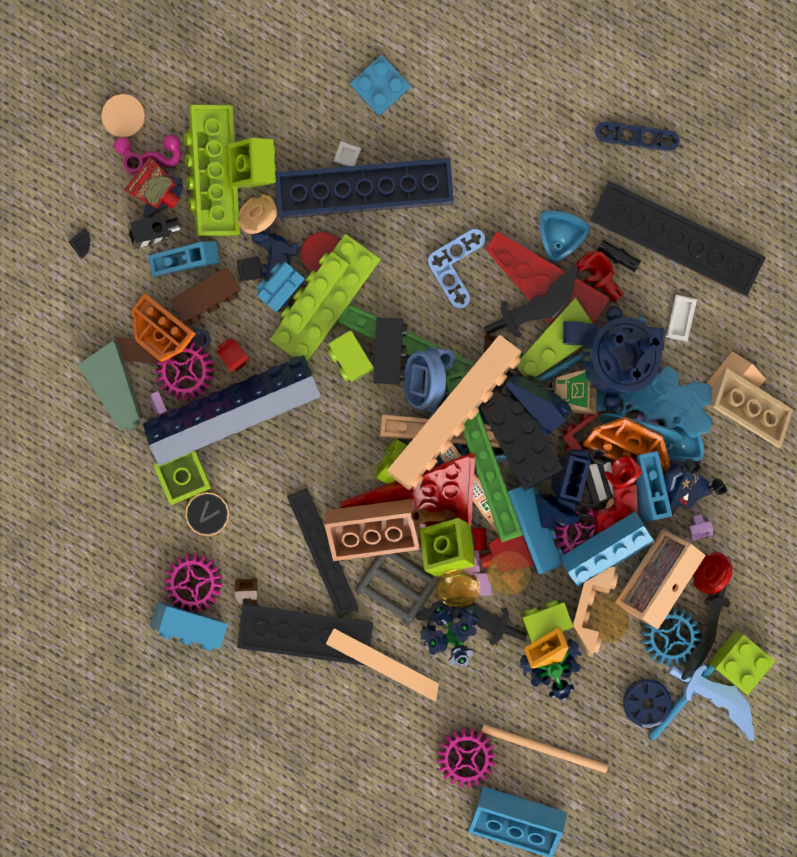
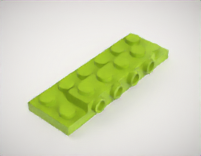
M233 105L188 106L190 128L187 129V133H184V145L188 146L189 153L185 156V166L189 167L190 176L186 178V187L191 189V198H188L187 207L189 211H192V216H195L196 237L239 236L240 226L237 224V220L239 221L238 188H230L227 148V144L235 142Z
M345 234L330 255L325 253L319 261V264L322 265L317 272L313 270L306 281L309 284L305 290L300 288L293 298L296 302L292 308L287 306L283 311L281 317L284 319L270 338V341L293 358L304 355L308 362L381 259L352 237Z

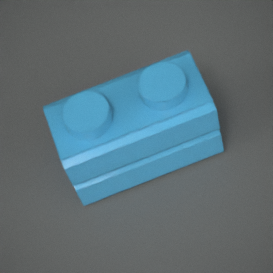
M278 262L270 271L273 276L268 281L264 279L256 288L258 291L256 296L274 312H277L305 280L286 262L282 265Z

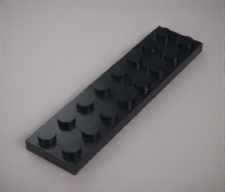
M608 181L589 220L747 297L766 258L611 181Z

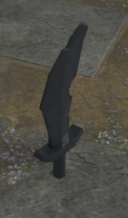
M572 265L566 273L548 287L549 291L546 296L539 297L537 295L529 302V305L524 304L509 311L508 301H503L501 306L503 319L485 326L486 333L491 334L507 326L512 334L521 337L522 333L518 331V325L543 318H554L571 298L575 287L573 281L577 279L578 267Z
M727 585L723 590L715 595H709L704 600V604L710 606L707 622L702 630L701 640L695 647L681 676L683 680L689 678L693 671L704 662L715 641L722 606L727 608L730 606L729 599L724 597Z
M446 597L432 603L431 608H424L416 615L417 620H429L436 607L441 605L444 607L452 606V621L458 618L457 615L460 611L458 606L464 608L467 605L472 606L477 611L476 614L479 618L478 621L475 620L471 625H478L479 628L495 634L494 639L490 641L491 645L500 641L503 634L522 641L525 640L527 633L507 625L509 621L507 608H503V616L499 618L478 606L470 597Z

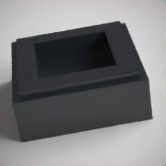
M258 256L237 260L240 282L262 278Z

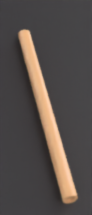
M483 724L482 733L604 773L607 772L608 764Z

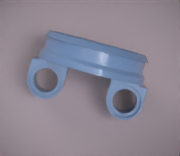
M427 347V351H416L408 358L404 366L405 380H403V390L407 401L415 409L435 413L449 395L445 394V370L450 369L454 365L455 356L453 352L438 347ZM424 370H426L425 390H423Z

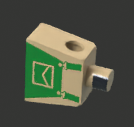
M585 370L558 377L556 379V389H548L565 400L574 413L597 415V388L588 381Z

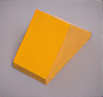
M558 627L526 646L524 651L531 668H537L561 662L569 647L561 628Z

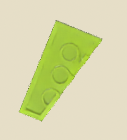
M576 297L520 358L521 361L516 367L523 377H537L583 346L562 344L564 321L593 323Z

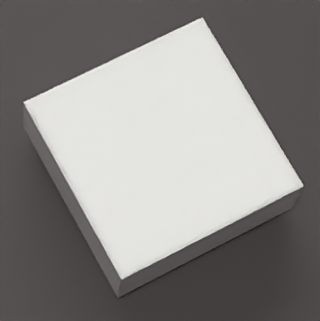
M340 141L333 162L343 166H355L361 148Z

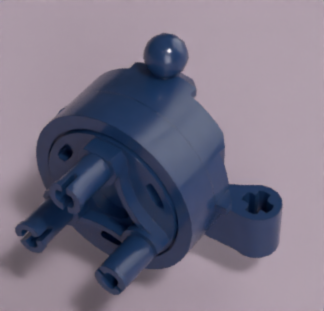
M611 306L607 310L606 318L608 321L601 324L583 323L580 321L563 322L562 344L584 345L583 351H580V356H583L586 378L600 392L607 394L604 397L603 404L606 409L611 411L616 410L620 406L621 401L618 394L640 390L653 381L660 369L661 351H664L665 342L664 328L649 327L638 319L623 317V311L617 306Z

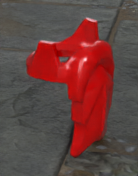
M625 455L612 463V473L605 471V476L616 489H621L633 482L636 484V479L641 475L642 469L636 459Z

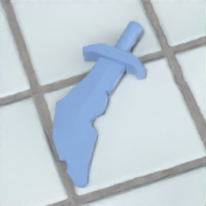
M673 665L670 667L669 673L686 682L683 688L684 700L690 701L693 691L707 699L710 698L711 702L718 708L724 707L727 709L728 717L746 734L750 741L755 739L749 703L736 686H727L702 677L703 671L707 669L706 665H700L686 680L681 679L684 671Z

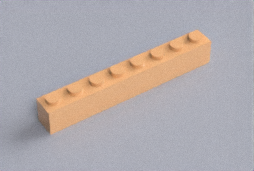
M499 335L389 467L388 474L408 490L412 486L416 488L423 480L422 474L426 470L430 471L437 463L436 457L440 453L444 454L451 446L450 440L454 436L458 437L465 429L464 423L468 419L472 420L479 412V405L482 402L486 403L491 398L493 388L496 385L500 386L505 381L507 371L510 368L515 369L521 361L519 358L520 350Z

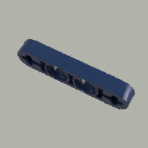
M602 122L595 130L596 138L603 143L661 151H673L680 143L678 134L668 130L611 122ZM604 126L608 127V131L611 132L615 131L614 127L619 128L616 134L617 140H613L614 135L611 134L603 138L599 130H602ZM630 130L633 135L630 141H623L620 137L621 131ZM644 133H651L654 136V142L645 144L642 141ZM658 133L662 134L661 139H667L669 135L672 136V140H675L676 143L668 147L666 142L660 141V146H656Z

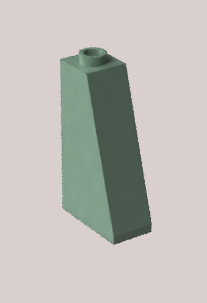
M111 341L77 366L121 431L126 429L131 431L140 425L138 421L143 417L119 343Z

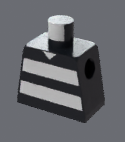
M164 215L133 221L128 226L133 249L168 240L169 233L180 230L177 217L165 220ZM160 225V232L153 231L152 227Z
M608 461L605 465L591 463L589 466L586 485L593 505L613 497V485L606 478L605 471L612 473L611 465L614 461Z

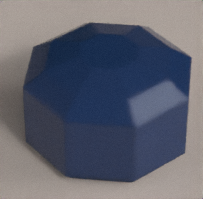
M200 328L195 330L196 334L190 343H195V349H198L200 346L203 349L208 348L211 342L209 333Z

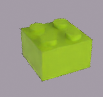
M249 138L227 144L230 188L249 189L276 183L273 139Z
M351 330L328 343L330 349L327 351L334 363L337 361L340 363L341 368L338 370L345 382L350 380L351 383H354L374 371L372 364Z
M197 450L160 466L158 463L153 464L170 505L212 489Z
M460 518L419 529L424 570L438 577L476 566L470 524Z
M553 599L545 602L544 608L538 609L535 606L524 610L525 615H522L521 618L529 640L532 643L558 627L562 631L573 628L563 601L559 602L558 599Z
M735 630L708 664L739 690L748 695L776 661L748 637Z

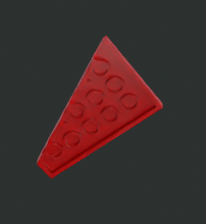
M470 453L437 465L430 471L426 470L422 474L423 480L416 488L412 486L408 490L398 481L341 501L340 508L413 499L415 509H426L428 512L451 510L455 512L456 518H460L470 524L471 527L475 453ZM427 521L418 525L420 528L439 524L440 521Z

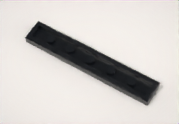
M306 488L287 496L338 617L359 609L339 561H333L327 533L308 489Z

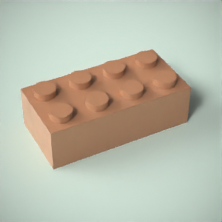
M413 499L326 510L324 525L333 561L420 550L419 525L411 519V513L415 510Z

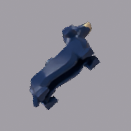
M270 226L259 233L251 234L253 243L265 248L269 253L268 265L263 264L261 275L266 281L273 276L270 271L278 262L281 265L284 262L290 265L289 256H296L298 243L290 245L284 237L271 234ZM288 300L282 306L287 307Z

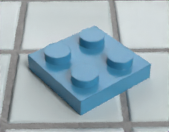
M383 55L379 56L350 83V86L378 116L383 114L411 88L409 83Z

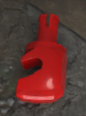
M587 252L576 262L575 265L578 267V272L589 271L591 273V276L582 282L592 283L594 289L603 288L613 302L624 295V292L612 280L615 274L614 268L603 252Z

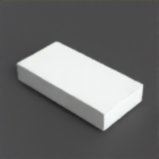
M675 295L666 334L667 338L688 342L697 299Z

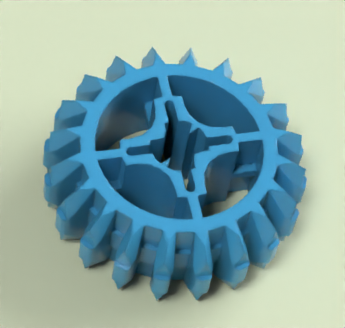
M672 607L671 613H668L664 620L669 618L676 619L668 629L660 627L656 629L644 623V626L649 628V632L642 631V635L648 636V639L642 640V643L650 644L645 651H654L650 656L652 659L659 655V664L663 663L664 658L666 659L667 666L671 665L672 659H674L676 666L680 663L679 658L684 663L688 662L685 655L688 654L691 657V648L695 649L697 646L694 645V641L700 642L701 640L700 637H695V634L700 633L701 630L693 629L698 622L696 620L689 622L692 618L691 614L686 615L684 618V609H681L679 614H676L677 608ZM681 622H683L688 629L689 640H686L680 636L679 630L681 627ZM673 630L675 631L674 635L681 639V641L672 640V642H668L669 638L661 632L671 633ZM654 632L663 637L664 643L661 651L655 645ZM675 644L686 646L679 653L667 654Z

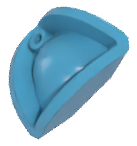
M544 211L539 216L543 245L549 259L553 262H558L572 253L583 242L590 231L589 225L584 220L569 213Z
M675 417L673 423H677L679 418ZM679 426L673 428V430L682 435L683 441L681 443L665 442L669 460L675 459L681 462L688 458L693 459V461L701 460L704 457L701 435L692 438L685 433L683 428Z

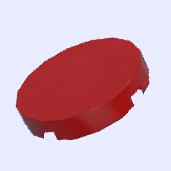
M317 232L309 236L301 248V259L304 266L310 272L313 270L317 272L322 266L319 264L321 258L325 253L330 255L340 240L327 232Z
M712 552L713 554L710 556L705 555L694 572L693 584L700 592L707 595L716 594L729 583L732 577L733 566L731 560L723 553Z

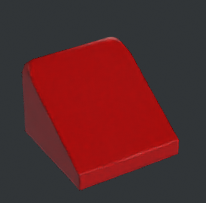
M486 528L471 529L473 550H487Z

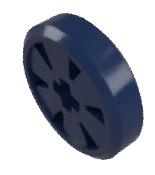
M653 679L635 681L627 688L623 697V708L626 716L634 724L641 727L649 728L660 725L667 719L672 707L671 696L667 688ZM644 698H652L651 703H653V706L644 709L642 707L644 705L642 700Z

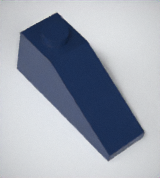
M517 374L505 384L547 434L559 427L574 413L570 405L559 395Z

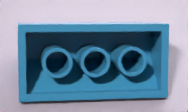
M521 486L507 491L536 573L542 574L561 566L560 557L563 556L561 548H556L553 539H556L553 528L541 527L535 499L537 494H540L537 486L526 491Z
M635 511L560 558L576 585L583 587L585 581L611 566L619 565L656 541Z
M483 786L468 833L546 857H553L563 834L567 812Z

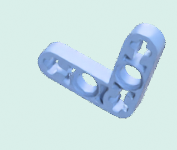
M478 229L470 230L433 252L428 258V265L451 304L457 309L465 308L470 301V296L452 264L483 246L485 236ZM474 233L475 236L480 235V244L471 243L468 245L471 250L467 251L465 244L461 240L465 238V242L471 240V234ZM455 244L460 245L463 249L460 256H453L450 252L451 246ZM446 249L447 255L452 261L448 262L446 258L441 262V267L438 265L433 266V257L441 258L445 255L442 251ZM446 274H451L455 277V283L452 286L444 285L442 280ZM458 284L461 288L457 289L460 295L464 294L466 296L462 305L460 302H454L456 299L454 292L451 295L448 290L454 289Z

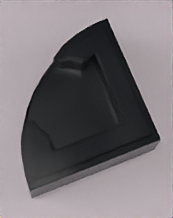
M86 228L68 241L81 259L87 255L88 249H90V237Z

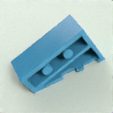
M157 601L150 626L160 632L159 636L172 639V636L180 638L182 643L192 645L193 642L200 643V648L213 651V647L221 648L228 624L221 620Z

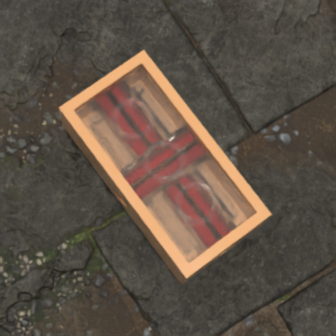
M663 529L615 602L631 615L656 629H659L705 557L692 544Z

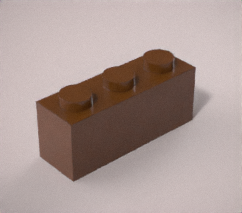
M228 267L170 300L183 323L189 322L191 325L201 319L200 315L206 311L211 314L220 308L219 304L225 300L230 303L239 297L238 293L241 290Z

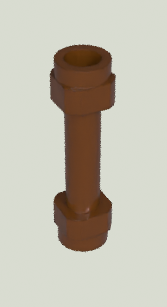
M415 509L411 513V519L418 524H423L427 521H440L442 523L456 519V514L451 510L428 512L426 509Z

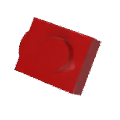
M598 411L597 415L584 414L580 417L582 420L577 426L571 424L563 430L565 435L561 438L567 444L564 446L567 453L572 449H582L573 437V434L600 414Z

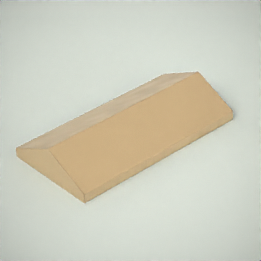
M725 368L711 390L712 407L776 447H782L793 409L730 369Z

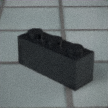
M377 317L373 383L400 385V380H405V367H401L402 358L406 359V345H402L403 336L407 337L408 324L403 323L404 319Z

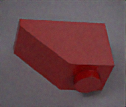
M227 339L218 346L220 348L217 351L218 355L233 374L251 361L235 339L231 341Z

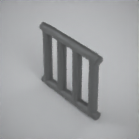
M420 542V550L418 551L422 553V546ZM399 553L377 555L355 591L360 594H366L402 618V622L409 626L442 576L430 575ZM387 556L427 582L421 593H418L381 568ZM375 575L415 601L408 612L368 586Z

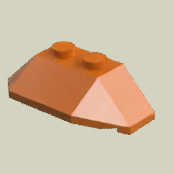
M146 293L142 295L131 310L134 317L135 341L160 362L182 352L196 334Z
M627 417L595 427L583 442L584 446L592 450L600 449L607 452L608 455L604 454V456L613 460L625 455L637 460V455L658 451L663 476L670 467L664 436Z

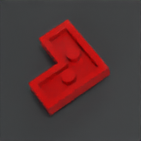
M634 482L621 489H616L613 486L614 507L594 512L595 529L598 534L635 511L639 515L637 488Z

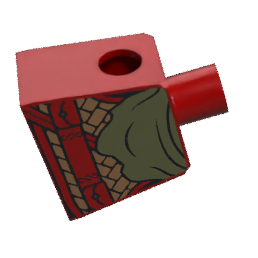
M150 157L124 189L127 194L156 209L163 202L173 209L180 201V198L171 192L176 184Z

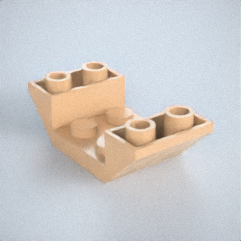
M612 566L584 582L573 624L574 633L590 657H593L594 652H599L602 638L598 637V631L583 628L582 626L587 627L590 612L586 610L588 605L592 606L596 593L594 590L609 594L610 588L615 589L619 574L615 573L616 568Z

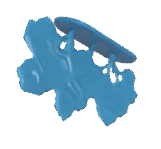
M668 365L661 369L660 373L646 387L637 391L618 394L623 403V410H620L621 407L619 406L614 410L616 414L604 413L598 419L602 424H606L625 417L626 413L631 410H640L644 414L643 421L629 419L662 434L665 442L681 443L683 441L682 435L673 430L677 426L683 428L685 433L692 438L700 436L702 433H709L712 418L702 408L709 405L712 401V388L709 384L692 382L689 385L680 387L678 384L679 375ZM597 389V411H605L606 407L603 404V400L607 394ZM631 404V407L626 409V405ZM675 417L679 418L677 423H673ZM664 419L666 427L649 423V420Z

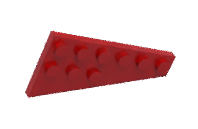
M498 231L486 249L529 301L537 295L539 297L546 296L549 291L548 287L566 273V271ZM575 279L573 281L575 287L569 302L554 318L545 319L551 325L576 297L591 321L595 324L610 298L581 280ZM580 348L575 350L574 353L577 354Z

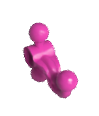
M174 134L167 135L163 139L164 148L172 152L170 159L155 151H149L142 155L132 153L130 150L131 142L126 137H120L114 143L115 150L125 157L123 165L125 171L130 175H136L149 157L164 167H173L181 159L180 140ZM130 160H138L140 162L139 166L136 169H130L128 167Z

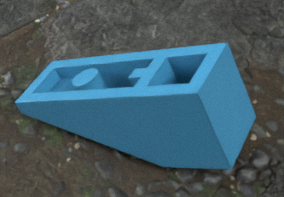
M198 242L148 256L152 277L220 263L216 242Z
M658 451L637 455V463L642 469L641 475L636 479L639 517L643 522L672 516Z

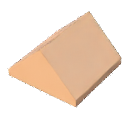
M732 351L707 381V384L713 388L725 368L730 369L758 388L766 378L752 363Z

